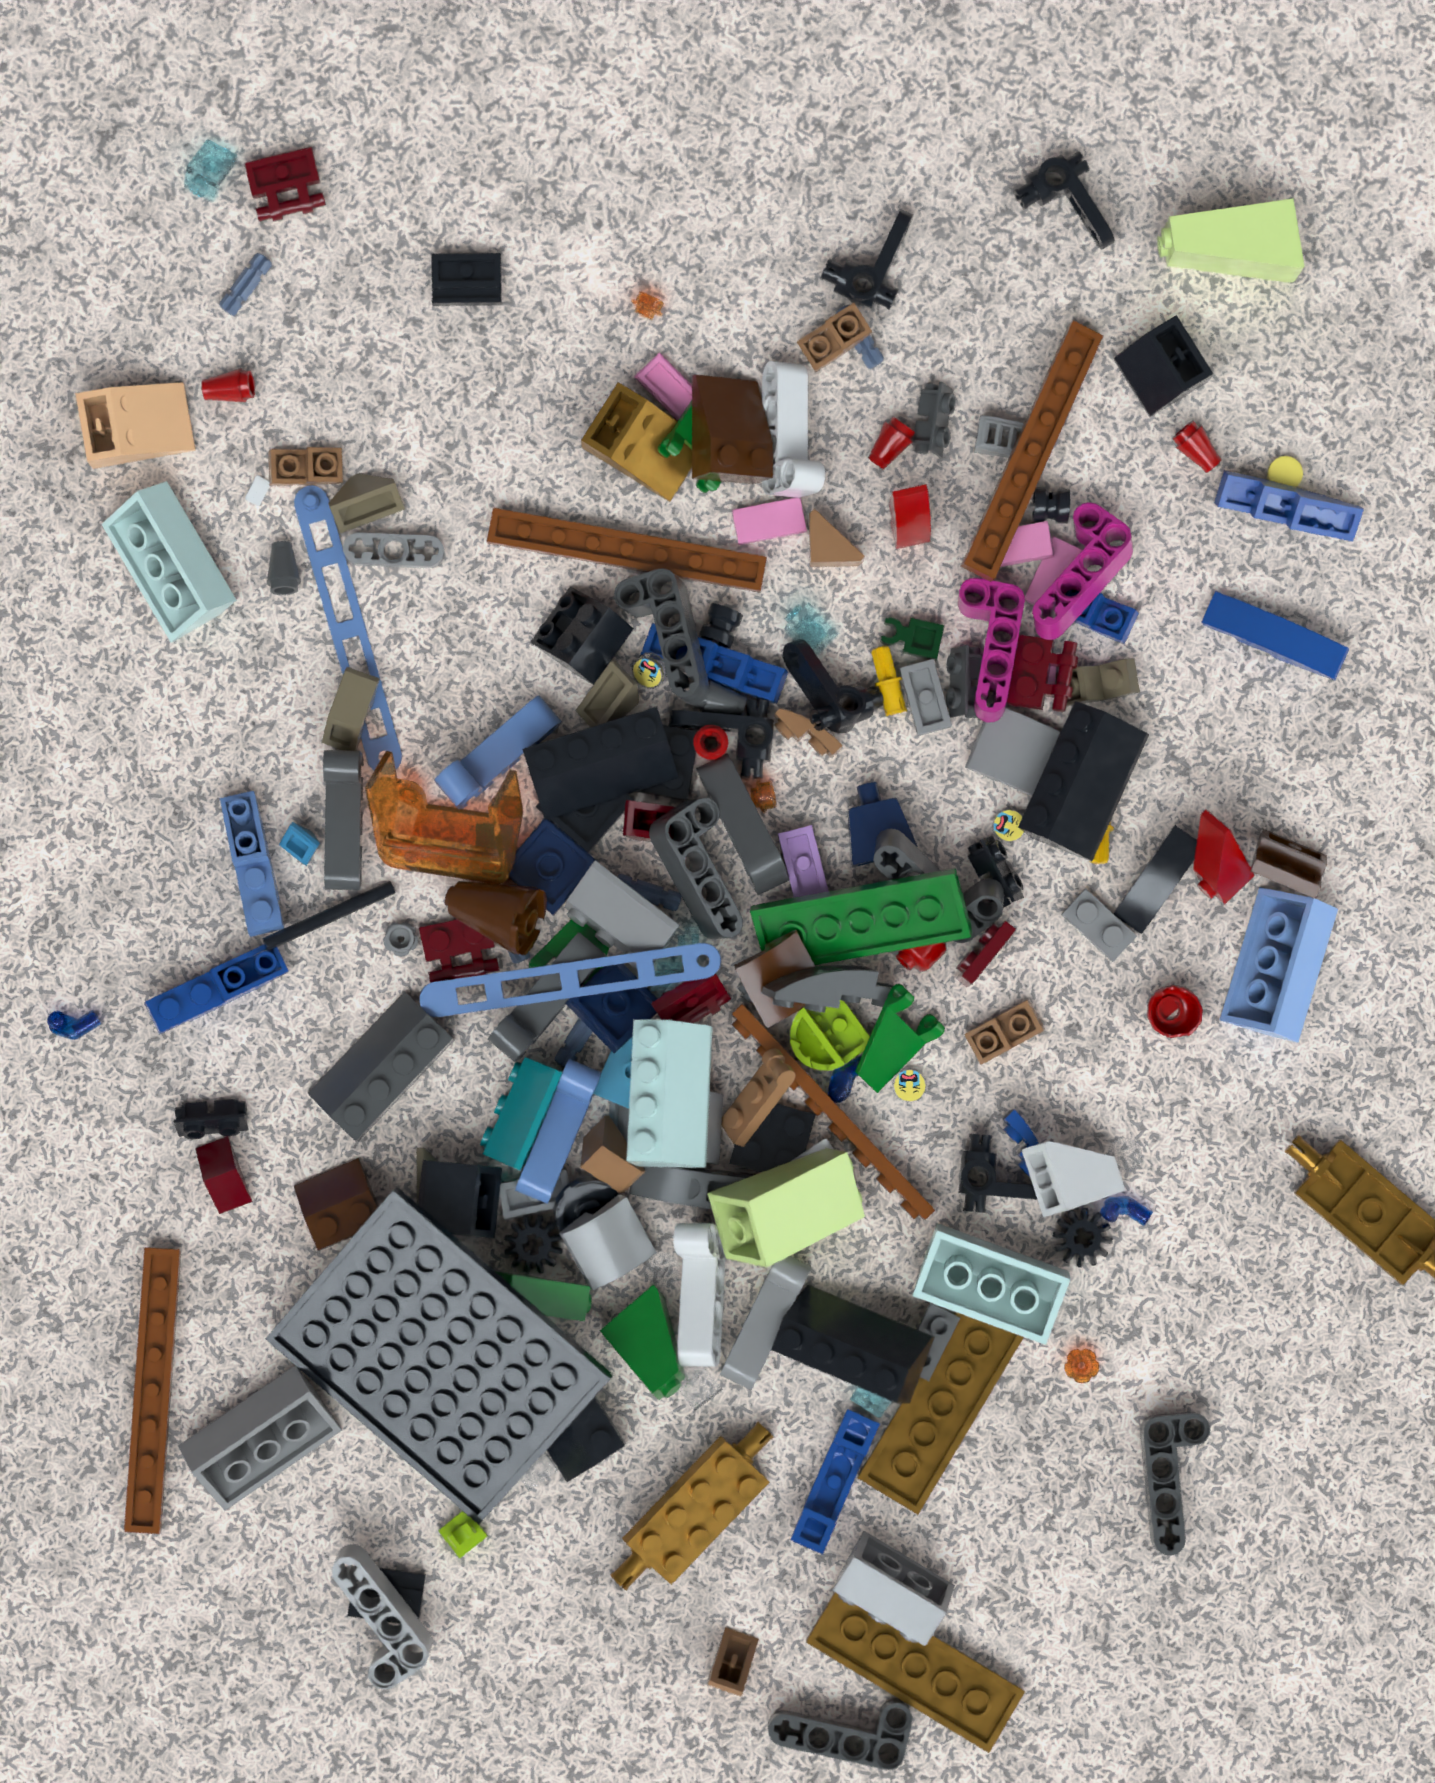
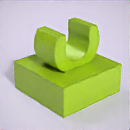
M463 1511L438 1530L459 1558L463 1557L488 1537L480 1524L478 1525Z

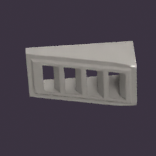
M980 415L974 453L1009 458L1015 445L1016 432H1021L1024 423ZM989 427L996 428L994 444L987 443ZM1003 430H1009L1007 447L1001 446Z

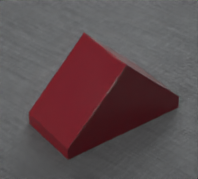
M626 800L623 836L636 841L651 842L649 836L651 824L657 818L673 809L674 806ZM670 825L668 833L670 838L673 839L674 830Z
M229 1136L195 1148L203 1182L219 1214L253 1202Z

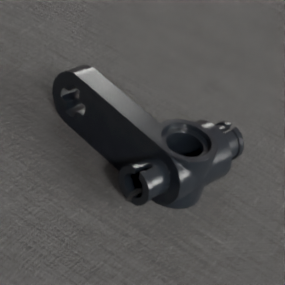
M1079 151L1068 159L1062 155L1047 159L1038 169L1025 176V185L1013 190L1016 200L1019 201L1021 199L1022 202L1019 205L1024 210L1035 202L1044 206L1053 199H1058L1065 195L1101 250L1115 242L1109 225L1078 178V176L1090 170L1087 161L1084 160L1082 162L1081 159L1084 156ZM1050 172H1056L1062 176L1063 183L1051 185L1047 182L1045 175Z
M900 209L874 268L869 265H858L849 260L843 266L832 261V259H828L820 279L834 284L833 292L848 298L855 305L866 306L872 309L874 303H877L890 310L899 289L884 284V281L914 215ZM858 279H866L871 283L872 289L866 293H861L854 288L853 283Z
M797 639L785 644L783 648L784 663L814 708L809 714L811 724L821 722L814 726L816 730L821 731L827 727L836 733H847L852 730L856 723L871 718L875 708L883 706L884 699L882 693L872 695L879 691L876 686L869 687L868 689L860 685L855 687L849 685L837 687L811 646L805 640Z
M747 700L746 716L686 710L670 711L669 726L700 729L706 725H716L725 732L738 733L736 759L743 761L740 777L750 779V771L753 768V779H763V763L771 762L774 720L767 718L768 701L760 700L759 710L757 711V700ZM753 727L760 728L765 733V740L758 745L750 744L745 738L747 730Z
M969 1134V1151H962L958 1193H965L963 1211L973 1212L974 1202H976L975 1212L986 1213V1195L1038 1200L1033 1185L996 1182L997 1154L990 1153L992 1135H982L980 1145V1134ZM975 1166L983 1168L987 1174V1180L981 1187H974L968 1181V1173Z

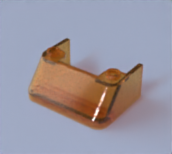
M385 751L365 785L380 859L388 866L396 869L492 884L504 883L513 869L523 818L517 770H509L496 796L491 799L488 805L489 813L467 809L458 810V808L428 804L424 790L416 782L397 778L393 753Z

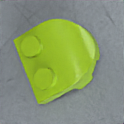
M840 1000L839 1009L826 1007L825 1012L811 1011L803 1007L794 1017L790 1030V1044L796 1057L804 1065L823 1071L835 1070L847 1064L864 1051L870 1038V1034L846 1001Z

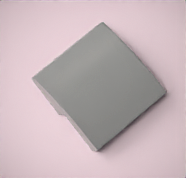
M1005 708L1003 716L998 721L983 722L965 768L1032 796L1055 747L1060 731Z
M620 1194L593 1215L585 1212L559 1233L588 1286H591L590 1289L592 1290L620 1278L657 1253L626 1196Z

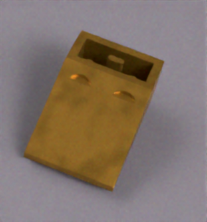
M617 382L581 439L584 450L671 502L692 469V450L685 443L678 455L672 456L670 454L668 458L663 457L657 449L663 439L673 430L677 421L650 401Z

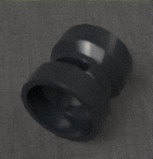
M1036 487L1033 495L1035 510H1032V521L1044 522L1048 518L1055 520L1056 523L1068 524L1070 489L1059 488L1056 492H1049L1044 487Z
M711 603L708 611V621L710 623L702 626L699 637L709 641L717 640L719 641V646L731 649L734 641L731 631L740 626L743 615L726 606Z

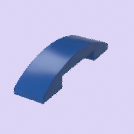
M847 1409L790 1538L791 1541L823 1555L845 1500L880 1423Z

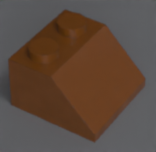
M359 1158L294 1185L304 1220L318 1251L353 1237L379 1207Z

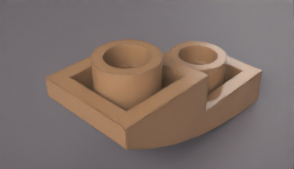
M852 303L827 319L824 325L806 335L797 343L814 371L817 372L848 352L873 332L855 303Z
M307 447L305 450L270 449L268 451L269 486L323 485L343 482L342 448Z
M781 708L775 712L774 717L778 722L774 726L787 740L793 737L798 742L808 733L812 737L808 740L812 748L820 756L827 753L830 758L834 757L842 749L843 745L825 729L821 731L814 728L816 723L811 724L808 718Z
M1028 999L964 1035L979 1063L982 1065L1043 1032L1045 1028Z

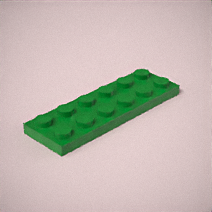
M956 868L752 905L750 909L761 951L765 950V944L796 929L815 965L970 938L973 932Z

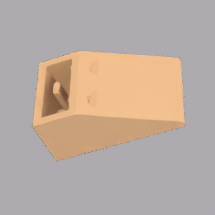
M183 382L108 387L75 393L86 458L93 469L196 451Z

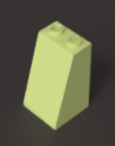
M1294 198L1169 216L1164 228H1161V236L1157 237L1159 256L1166 257V264L1170 267L1286 283L1295 282L1305 267Z
M826 1148L708 1193L726 1259L769 1267L864 1218L862 1196L857 1189L853 1174V1163L848 1153Z

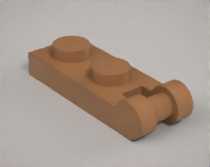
M773 1048L763 1054V1064L722 1117L721 1125L733 1144L745 1146L795 1079V1072L790 1065L784 1064L785 1058L779 1049Z

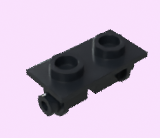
M990 836L980 840L983 847L980 842H977L967 848L970 853L967 857L977 876L981 877L990 872L993 877L992 879L998 881L1003 886V908L1009 906L1011 902L1013 903L1024 898L1021 892L1023 890V883L1016 872L1010 871L1005 861L1008 858L1007 852L999 840L995 841L994 837Z
M239 1098L214 1101V1113H208L207 1101L182 1103V1107H175L176 1120H174V1125L178 1136L195 1140L203 1138L205 1134L219 1133L222 1136H235L240 1131H249L245 1117L247 1115L246 1101L239 1102Z

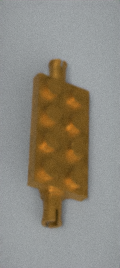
M1300 1135L1292 1141L1295 1146L1288 1145L1284 1152L1289 1154L1308 1171V1177L1294 1192L1297 1197L1399 1284L1404 1285L1417 1270H1425L1435 1279V1219L1342 1140H1338L1330 1151L1323 1155L1303 1140Z
M759 1421L738 1444L733 1443L731 1445L720 1436L622 1537L623 1541L631 1548L632 1554L610 1576L627 1591L628 1587L647 1568L650 1570L653 1568L672 1585L770 1483L752 1465L754 1463L752 1459L774 1436Z

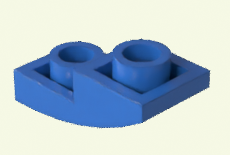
M1070 590L1065 595L1072 597L1077 595L1079 591ZM1099 593L1074 622L1109 639L1125 644L1139 613L1136 609L1105 598L1102 593Z
M1015 1109L1002 1119L1007 1124L1003 1130L1015 1143L1019 1144L1023 1141L1026 1144L1023 1149L1039 1144L1030 1127ZM1021 1150L1017 1154L1022 1160L1018 1166L1030 1177Z

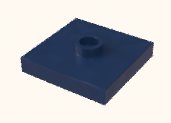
M544 818L500 871L518 886L537 887L543 890L547 898L546 910L554 916L570 897L596 859L549 819L545 820Z
M624 964L609 965L599 970L582 987L638 978ZM647 987L573 997L565 1004L615 1054L633 1037L634 1020H651L657 1014L651 1003L658 998Z

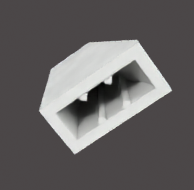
M1052 1141L1022 1149L1043 1217L1061 1213L1125 1191L1114 1156Z

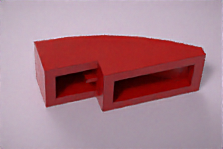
M927 484L893 491L889 500V508L892 517L890 525L896 549L930 542L931 516Z

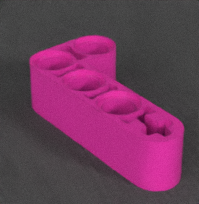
M1087 502L1081 504L1073 513L1076 538L1085 548L1033 606L1032 614L1036 633L1046 640L1057 639L1063 635L1133 555L1130 528L1095 503ZM1094 521L1097 523L1092 527L1082 526L1085 522ZM1121 540L1124 542L1120 546L1109 545L1112 541ZM1092 565H1099L1102 567L1098 571L1087 570V568ZM1070 590L1079 591L1077 595L1072 597L1064 595Z
M970 578L961 584L958 595V608L968 618L989 622L976 690L974 711L980 720L987 723L995 722L1003 716L1006 708L1025 595L1018 586L998 581L990 582L981 578ZM970 593H977L983 600L973 604L968 602L965 596ZM1004 599H1011L1017 604V607L1007 610L999 602ZM999 631H1004L1012 639L1007 642H999L993 635ZM992 664H999L1005 669V672L1001 675H993L987 668ZM989 688L996 690L993 707L986 706Z

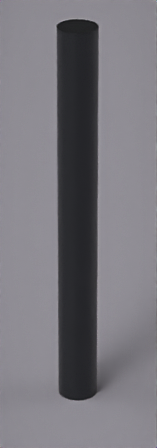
M388 881L262 938L264 945L268 951L387 898L395 894V889L391 881Z

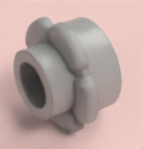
M406 922L391 924L386 929V936L383 939L385 948L388 951H393L396 956L408 955L409 951L414 950L418 944V936L414 933L415 928ZM399 936L404 937L403 942H398L397 939Z

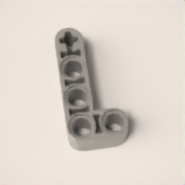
M788 1256L772 1265L750 1309L742 1330L738 1334L726 1359L720 1376L752 1390L772 1349L782 1319L793 1305L797 1295H799L812 1266L792 1256Z
M348 1544L342 1547L333 1564L332 1576L384 1643V1646L375 1652L368 1671L369 1680L376 1688L382 1690L393 1688L427 1663L433 1645L432 1637L366 1550L356 1544ZM374 1589L379 1593L380 1597H368L364 1590ZM388 1616L396 1617L400 1620L401 1624L391 1625L385 1618ZM416 1644L423 1651L420 1653L411 1652L407 1645ZM379 1664H389L395 1671H383Z

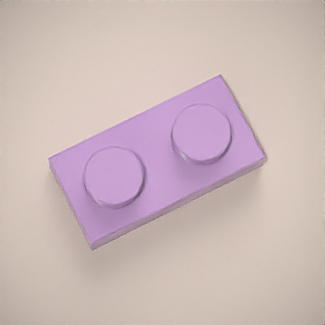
M812 825L778 833L793 898L827 892L828 887Z

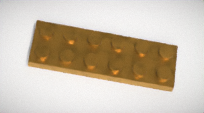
M955 1312L954 1315L960 1317V1320L930 1380L927 1381L921 1377L919 1378L911 1402L900 1404L857 1478L919 1515L1023 1340V1336Z
M836 1592L832 1595L806 1639L807 1644L987 1753H990L1025 1693V1690L934 1635H932L926 1646L919 1642L914 1643L906 1640L899 1630L887 1623L881 1624L875 1621L869 1615V1612L861 1607L845 1603Z

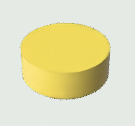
M1290 456L1276 458L1267 470L1268 480L1297 487L1303 478L1301 464Z

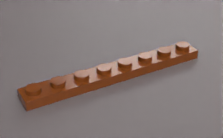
M1074 320L1069 323L960 567L990 582L996 578L1103 335Z
M493 508L487 544L642 572L664 568L670 570L681 579L761 593L767 560L765 556Z
M743 1004L740 1005L732 1013L736 1020L731 1025L745 1040L750 1035L760 1045L756 1052L761 1057L770 1049H779L785 1058L784 1064L790 1065L796 1075L790 1088L794 1091L799 1087L808 1096L803 1102L817 1117L822 1112L832 1122L828 1126L829 1130L841 1142L847 1138L856 1149L852 1154L865 1168L871 1164L880 1173L876 1180L889 1194L894 1190L897 1191L904 1199L900 1204L901 1207L914 1220L918 1216L926 1220L935 1209Z
M144 1247L124 1532L161 1533L182 1249Z

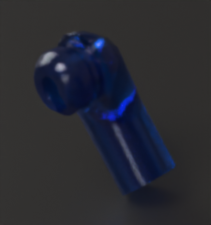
M94 1010L89 1011L78 1019L63 1014L61 1011H54L47 1017L50 1031L55 1035L70 1040L79 1039L102 1025Z
M861 1056L832 1072L828 1086V1096L834 1103H841L849 1097L854 1080L859 1076L855 1070Z
M1129 1196L1109 1197L1104 1201L1105 1205L1100 1210L1102 1217L1111 1223L1115 1222L1119 1215H1127L1142 1226L1147 1223L1153 1213Z

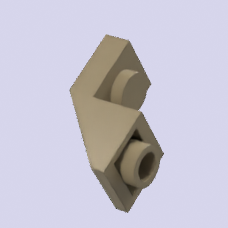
M1125 658L1103 665L1079 666L1077 669H1073L1070 683L1073 692L1071 699L1067 700V706L1074 705L1075 701L1084 704L1140 693L1135 659Z
M346 667L327 718L321 743L340 750H357L365 719L374 703L380 678Z

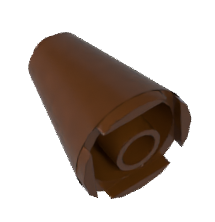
M459 881L455 886H451L445 896V905L448 906V913L512 954L526 955L532 949L541 930L535 929L538 918H545L547 898L546 893L537 887Z

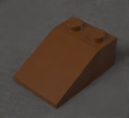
M692 375V479L742 484H757L772 479L773 441L758 382L716 376Z

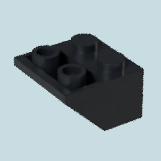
M1177 315L1143 335L1113 359L1149 418L1208 383L1213 375L1212 370Z
M570 586L567 592L559 599L557 606L546 621L539 627L530 643L576 676L594 685L634 628L610 607Z
M423 1160L418 1205L453 1235L495 1238L502 1168Z

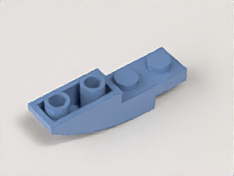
M250 791L220 798L248 934L252 937L284 929L279 904L280 898L255 792Z

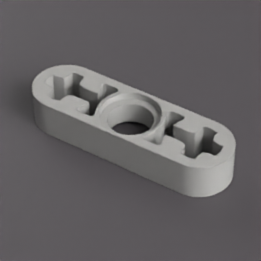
M358 532L349 535L343 544V552L346 559L357 566L434 568L443 561L445 555L441 541L431 535ZM357 540H362L365 547H375L373 541L380 540L378 544L380 559L373 560L374 552H363L362 558H356L355 553L349 551V549L356 546ZM397 541L403 545L404 553L401 558L390 560L384 555V548L389 542ZM408 542H415L414 549H425L426 543H432L433 549L438 550V554L432 555L431 561H426L423 554H413L415 560L407 561L410 555Z

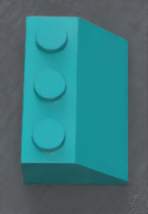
M524 1057L522 1063L515 1062L508 1081L513 1083L508 1096L505 1094L500 1096L494 1113L499 1115L495 1127L488 1126L482 1137L480 1146L485 1147L483 1155L523 1171L563 1072Z

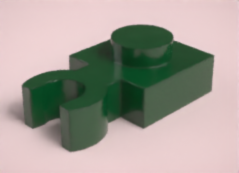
M885 618L884 625L894 627L896 635L890 638L881 636L880 642L882 644L892 646L898 642L905 643L903 648L904 654L930 660L934 659V661L937 660L945 625L910 618L909 626L904 627L895 618Z

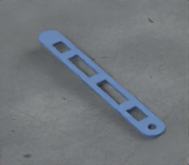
M306 486L296 494L294 506L342 674H344L346 667H350L342 640L359 636L369 673L380 678L336 523L328 504V496L320 487ZM326 520L333 547L316 551L309 524ZM336 563L339 565L354 618L341 623L336 621L321 569ZM379 679L371 710L380 708L387 735L371 740L366 722H364L361 740L369 766L377 773L390 774L400 766L402 753L382 683ZM382 751L390 753V760L386 763L379 760V754Z
M697 943L437 981L426 985L422 989L419 1001L421 1008L428 1015L442 1017L704 979L713 976L719 970L721 956L713 945ZM682 955L684 972L662 976L655 975L653 959ZM700 955H706L709 958L707 966L702 967L698 964L697 959ZM636 962L638 979L580 987L578 970ZM560 973L562 990L504 998L502 981ZM479 984L485 985L487 1001L459 1005L456 988Z

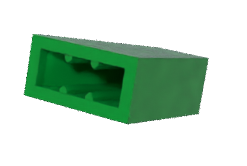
M494 1270L546 1316L585 1322L586 1314L590 1311L592 1304L591 1286Z
M652 1285L604 1326L600 1332L648 1390L660 1400L663 1397L669 1398L681 1388V1381L686 1378L684 1367L678 1361V1345L665 1297Z

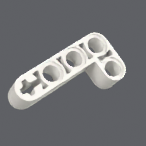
M769 361L763 370L762 403L773 441V478L763 481L762 488L767 495L801 498L819 492L825 481V468L823 464L819 461L808 460L807 369L803 364Z
M677 1223L674 1229V1249L676 1254L683 1258L678 1361L681 1366L716 1367L719 1364L721 1351L726 1257L717 1226L714 1223Z

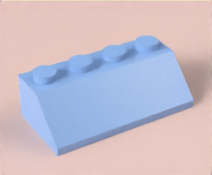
M1259 887L1220 1021L1298 1043L1338 909L1312 897Z

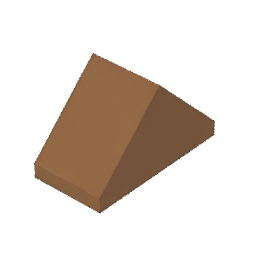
M815 508L809 514L810 567L860 566L864 562L865 556Z
M609 1115L604 1116L583 1137L580 1167L597 1179L610 1185L617 1192L624 1193L645 1172L643 1167H637L627 1162L628 1143Z
M725 1627L707 1679L708 1685L742 1697L759 1639Z

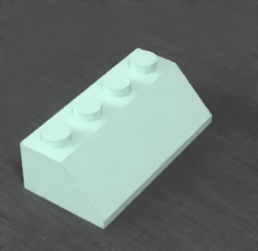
M167 481L137 491L102 523L107 535L171 643L219 616L236 601L235 596Z
M634 1020L627 1162L637 1167L706 1168L712 1026L671 1020Z
M937 1223L912 1296L1046 1345L1071 1278L1070 1272Z

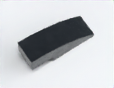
M1176 825L1173 826L1113 914L1119 920L1142 934L1194 861L1197 839Z

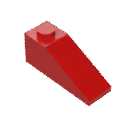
M1205 809L1200 816L1193 870L1200 881L1197 884L1198 888L1209 899L1216 896L1221 902L1226 904L1255 875L1251 872V867L1231 830Z

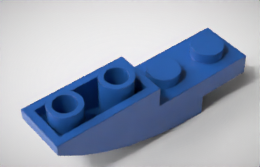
M261 945L210 969L209 972L145 1001L144 1004L160 1035L188 1021L191 1022L268 984L288 973L289 970L277 947L268 951L265 945Z

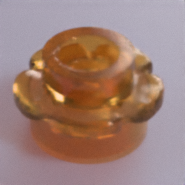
M639 291L636 300H631V303L636 306L634 312L652 321L655 315L660 317L663 315L661 309L664 302L647 293Z
M760 779L757 780L756 787L750 789L751 799L755 807L760 808L762 813L765 814L768 809L777 807L775 790L772 781L761 782Z
M1074 1349L1067 1355L1068 1361L1064 1365L1065 1372L1068 1377L1074 1378L1077 1383H1087L1091 1377H1095L1098 1374L1099 1363L1096 1361L1095 1353L1091 1350ZM1080 1362H1083L1085 1364V1367L1083 1369H1080L1078 1367V1364Z

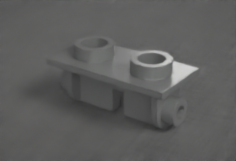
M939 382V386L926 383L925 389H922L920 392L917 414L919 416H929L928 422L916 421L912 445L915 446V453L928 454L929 450L938 457H943L944 448H947L949 445V414H953L955 410L956 398L953 390L943 382Z
M963 645L950 649V655L946 663L947 671L950 674V688L946 694V705L949 708L950 718L965 715V718H978L974 711L977 686H971V680L979 679L983 657L980 654V648Z
M932 1303L929 1304L917 1330L935 1337L920 1375L921 1378L927 1381L930 1380L960 1320V1317Z

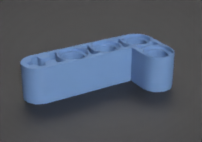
M537 696L461 761L456 760L446 767L434 781L457 809L462 810L467 806L466 802L473 796L477 798L494 783L492 780L500 773L503 775L520 761L519 757L523 754L522 749L542 742L561 725L562 721L540 696Z
M568 1059L554 1098L515 1191L546 1204L549 1203L602 1072Z

